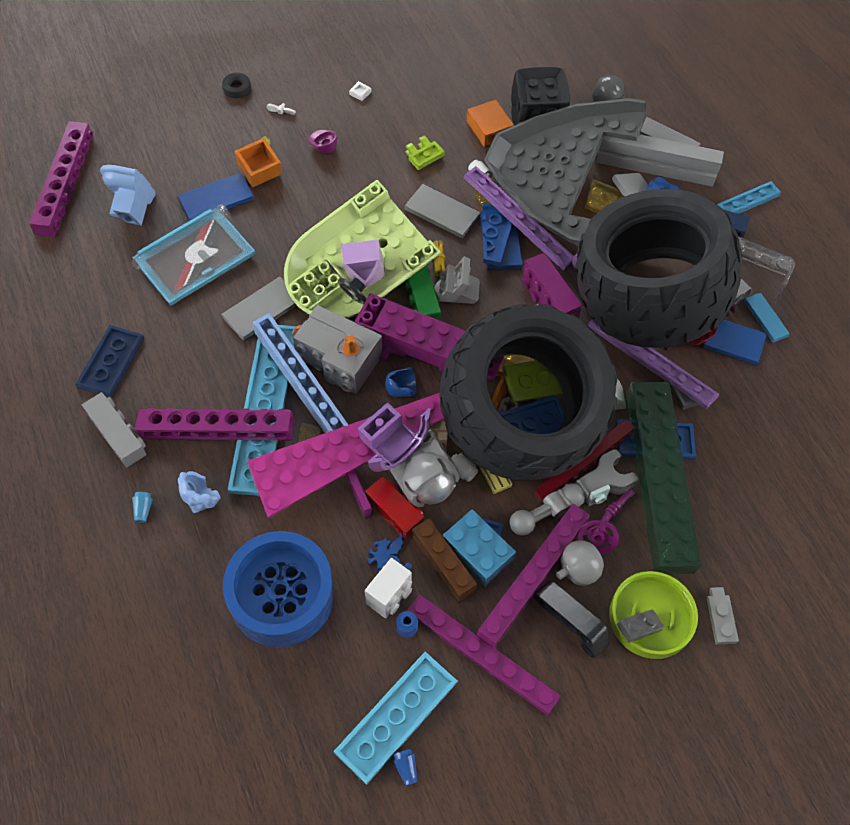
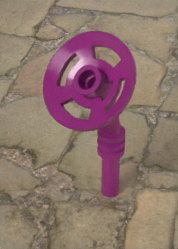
M628 489L616 502H612L605 509L606 512L600 520L584 524L578 532L577 539L584 541L583 535H588L591 544L596 548L609 542V545L597 548L600 555L613 551L619 543V533L609 521L622 510V507L634 496L635 492L632 489ZM606 527L612 530L614 537L608 534Z

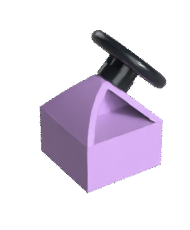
M378 240L342 244L343 265L351 282L344 278H339L338 284L347 295L364 305L367 299L362 291L385 276L384 256Z

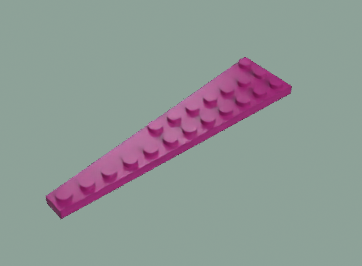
M440 393L395 408L402 416V422L413 433L419 431L421 425L420 415L428 408L431 409L430 426L444 420L440 409ZM369 418L248 460L247 464L267 517L274 516L300 499L306 498L316 490L322 489L332 481L338 480L348 472H352L368 463L376 453L360 439L357 428Z

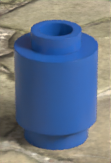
M405 611L397 617L396 630L401 637L411 638L417 633L418 619L412 612Z

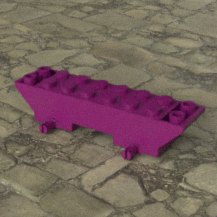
M372 293L367 297L355 320V323L382 335L383 352L379 357L381 361L386 362L390 353L405 357L407 354L439 367V372H443L445 362L452 348L465 333V330ZM504 356L495 358L490 362L487 380L495 379Z

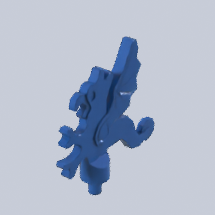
M402 534L391 545V541H387V538L374 542V546L378 545L376 547L378 551L373 552L372 549H369L370 552L368 554L373 555L374 558H367L368 564L370 565L372 562L377 561L378 572L381 571L390 558L401 564L399 558L394 555L402 551L401 547L404 545ZM406 563L404 567L408 570H411L412 565L410 563Z

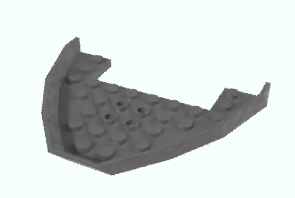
M626 98L581 103L535 116L497 133L484 161L501 188L531 218L549 231L579 247L581 235L585 233L591 219L574 216L571 213L603 137L609 136L637 141L648 114L646 101Z

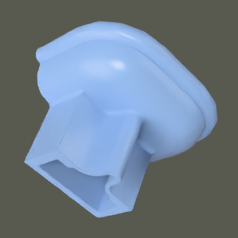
M103 165L100 168L103 182L115 194L109 215L121 218L125 223L142 226L147 204H151L156 195L155 190L137 169L116 165Z

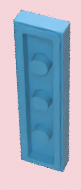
M770 181L718 203L717 206L740 214L779 197L781 192Z

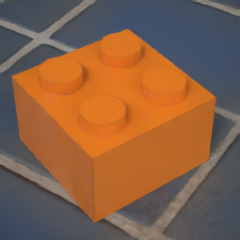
M265 138L235 151L236 164L252 188L282 174L281 162Z

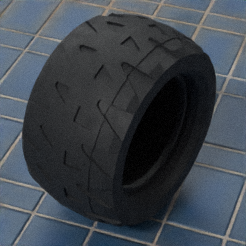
M653 189L624 196L599 211L589 221L585 233L581 235L576 261L579 293L591 319L596 320L600 329L607 335L626 344L647 348H664L696 340L710 330L715 329L724 320L736 299L742 275V251L735 227L729 215L711 200L692 192L676 189ZM659 258L678 259L694 265L682 273L663 278H639L622 272L639 262Z
M545 304L536 306L512 305L478 320L465 331L452 348L445 362L440 382V409L451 440L464 451L463 455L473 464L490 471L493 475L507 479L539 480L549 478L569 470L586 459L602 441L612 422L618 398L615 396L617 384L616 371L600 338L596 337L585 326V323L574 315H569L557 310L556 307ZM505 355H522L540 362L552 372L562 389L564 397V415L556 432L550 434L524 432L515 428L501 417L493 406L487 388L488 367L493 359Z

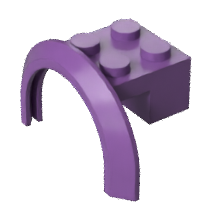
M386 403L357 428L360 439L376 453L368 461L372 471L380 472L393 469L403 463L417 450L425 439L430 427V408L420 415L421 425L417 434H414L402 422V416L389 403Z

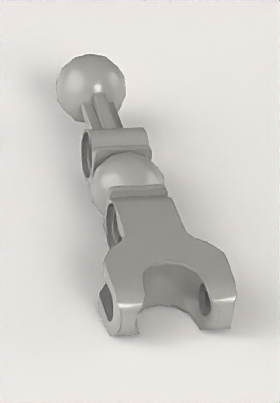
M616 449L601 456L596 470L576 480L575 484H567L562 489L546 496L543 500L544 505L530 512L518 510L512 514L510 518L511 530L517 535H528L533 531L536 522L551 514L554 518H558L565 514L572 504L578 507L588 501L591 492L609 485L610 493L621 495L628 489L633 488L639 478L633 472L623 475L615 471L613 466L618 464L621 454Z

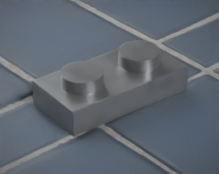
M653 609L620 620L617 624L628 643L661 632L664 628Z

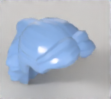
M193 471L181 472L178 478L179 493L182 500L189 505L193 513H198L206 508H212L221 499L217 490L212 491L210 488H207L205 476Z

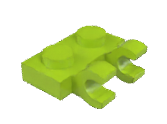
M426 136L419 138L421 142L418 144L421 148L419 150L412 143L406 145L408 150L405 153L409 157L408 160L417 170L424 168L445 154V151L435 141L430 143Z

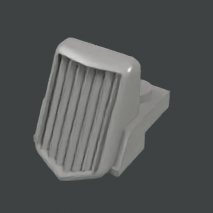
M464 256L456 267L449 264L441 273L440 279L434 286L438 301L474 304L478 301L480 281L478 278L469 275L471 272L470 258Z

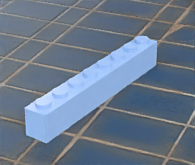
M270 313L254 321L255 334L323 432L327 433L347 426L348 424Z

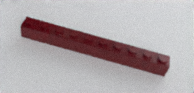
M627 419L603 437L599 445L586 459L569 470L551 477L535 490L534 496L543 504L546 496L562 489L565 485L570 484L572 480L578 479L580 474L587 472L591 465L594 466L602 455L614 450L618 444L621 445L627 437L630 438L634 434L635 427Z

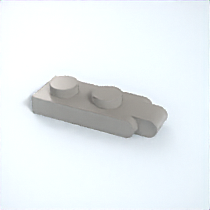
M723 587L710 588L707 604L715 645L736 644L739 639L730 597L725 595Z

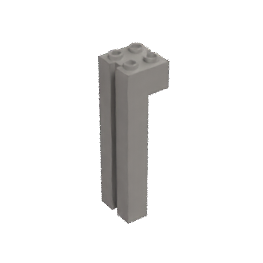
M640 134L637 141L604 136L596 154V163L713 187L717 173L722 165L724 151Z

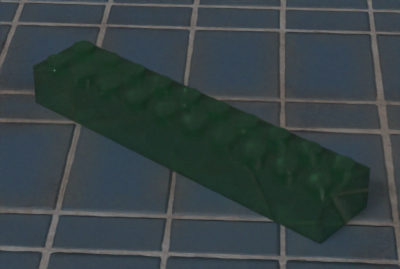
M632 382L626 394L630 421L635 427L633 440L653 571L664 574H694L701 567V560L670 382Z

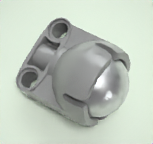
M430 429L417 450L403 463L390 469L391 474L409 502L418 507H423L424 504L431 505L444 501L455 488V482H458L460 479L456 465Z

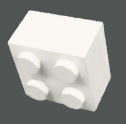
M390 558L365 589L366 604L385 619L389 614L393 615L399 607L398 603L402 598L406 599L412 591V572L393 558Z

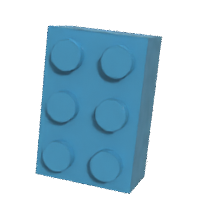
M473 510L469 511L442 535L463 566L484 587L514 561L516 551Z

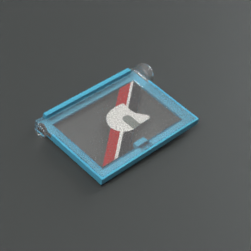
M220 204L217 208L205 211L137 251L138 254L132 257L133 260L131 262L136 270L141 269L164 299L172 306L256 253L228 221L231 219L227 208Z

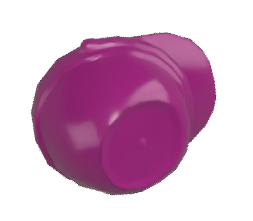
M318 130L308 138V142L320 153L331 154L337 146V135L332 130Z

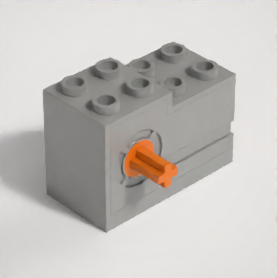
M316 305L308 320H305L302 325H298L292 334L295 350L304 363L313 365L319 371L323 370L324 379L328 383L336 384L346 392L354 394L358 393L379 362V357L382 354V335L319 305Z

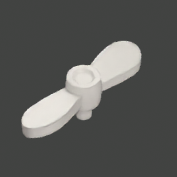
M284 103L279 107L273 104H268L266 107L269 111L278 112L279 114L295 115L296 113L293 109L285 108Z

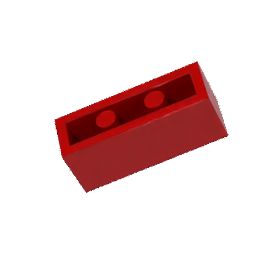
M382 476L365 491L369 503L407 540L412 535V529L424 522V514L418 507H414L409 502L404 493L400 494L396 490L397 487L391 480L387 481Z

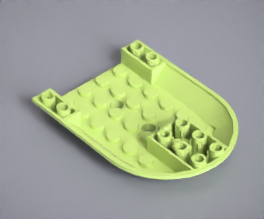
M376 180L305 232L295 242L285 262L284 280L287 291L294 303L309 315L316 305H319L344 318H350L358 315L363 305L347 295L338 284L339 278H344L351 282L343 265L342 244L378 240L379 244L383 241L388 243L386 247L381 248L384 256L385 276L362 291L366 298L370 293L383 298L439 256L441 252L431 240L427 241L390 199L388 191ZM329 283L327 287H324L322 284Z

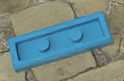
M761 293L745 298L744 303L772 343L789 336L790 333Z

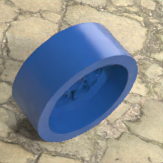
M276 531L259 535L246 542L236 551L225 570L223 594L226 605L242 633L259 644L269 647H288L299 644L316 634L325 624L331 613L334 603V585L329 562L322 550L313 541L300 534ZM270 572L276 573L273 578L266 577ZM297 572L295 577H287L289 573ZM260 589L265 590L261 596L255 595L256 591ZM300 589L307 590L304 595H298L297 592ZM278 590H286L285 594L281 596L276 595ZM268 607L275 608L274 611L270 614L264 613L265 609ZM288 607L296 608L293 613L285 612Z

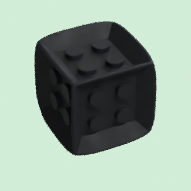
M530 67L519 69L515 72L511 93V113L514 126L535 116L570 106V90L563 68Z

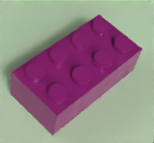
M542 253L527 259L523 269L522 285L529 291L532 300L538 305L545 304L556 307L557 310L574 315L579 319L582 304L546 254Z

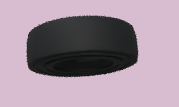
M235 72L224 77L222 88L227 96L242 98L250 92L251 82L247 75ZM234 83H242V84H243V85H242L241 87H239V88H232V87H231V85L234 84Z

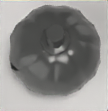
M611 74L601 77L593 89V101L626 99L623 97L625 94L623 80L619 76Z

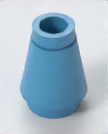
M135 492V496L132 497L134 522L145 523L147 522L153 499L151 498V493Z

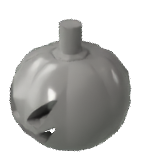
M583 540L573 541L566 546L560 556L562 569L556 572V576L559 580L567 577L574 584L580 586L592 584L602 575L603 559L597 548L590 542Z

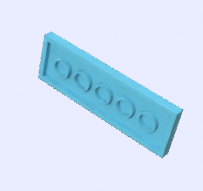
M424 652L333 751L334 754L367 785L458 681L429 654Z

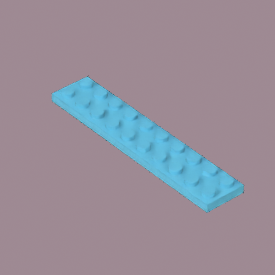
M278 325L295 349L292 334L297 326ZM258 338L244 408L250 410L284 409L289 381ZM237 440L228 493L259 496L247 461L276 451L278 440Z

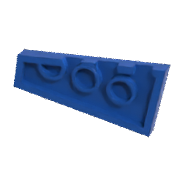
M483 202V263L500 267L513 223L492 204Z

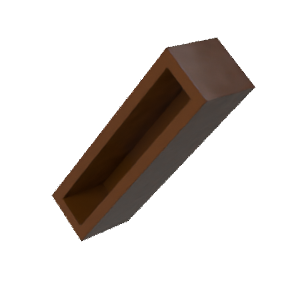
M430 518L413 528V540L457 603L476 592V582Z

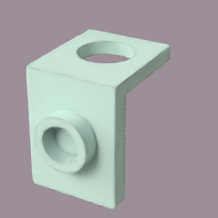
M606 485L591 492L586 502L588 506L604 502L607 499L610 486Z

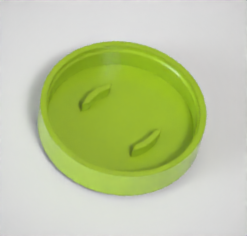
M654 571L640 572L627 578L615 592L609 609L611 627L618 640L631 652L650 659H663L680 652L692 639L698 623L697 607L688 589L675 578ZM653 609L664 626L662 631L628 643L617 626L619 621Z

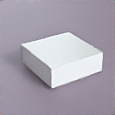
M359 81L349 90L351 96L361 101L371 93V88Z

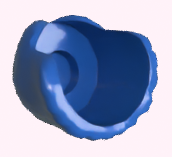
M410 367L388 373L385 379V387L389 395L393 397L416 396V378Z

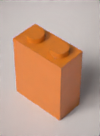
M497 100L467 109V123L484 147L492 144L497 133L514 126Z

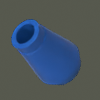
M411 749L394 754L395 760L393 762L405 786L418 782L415 754H412Z

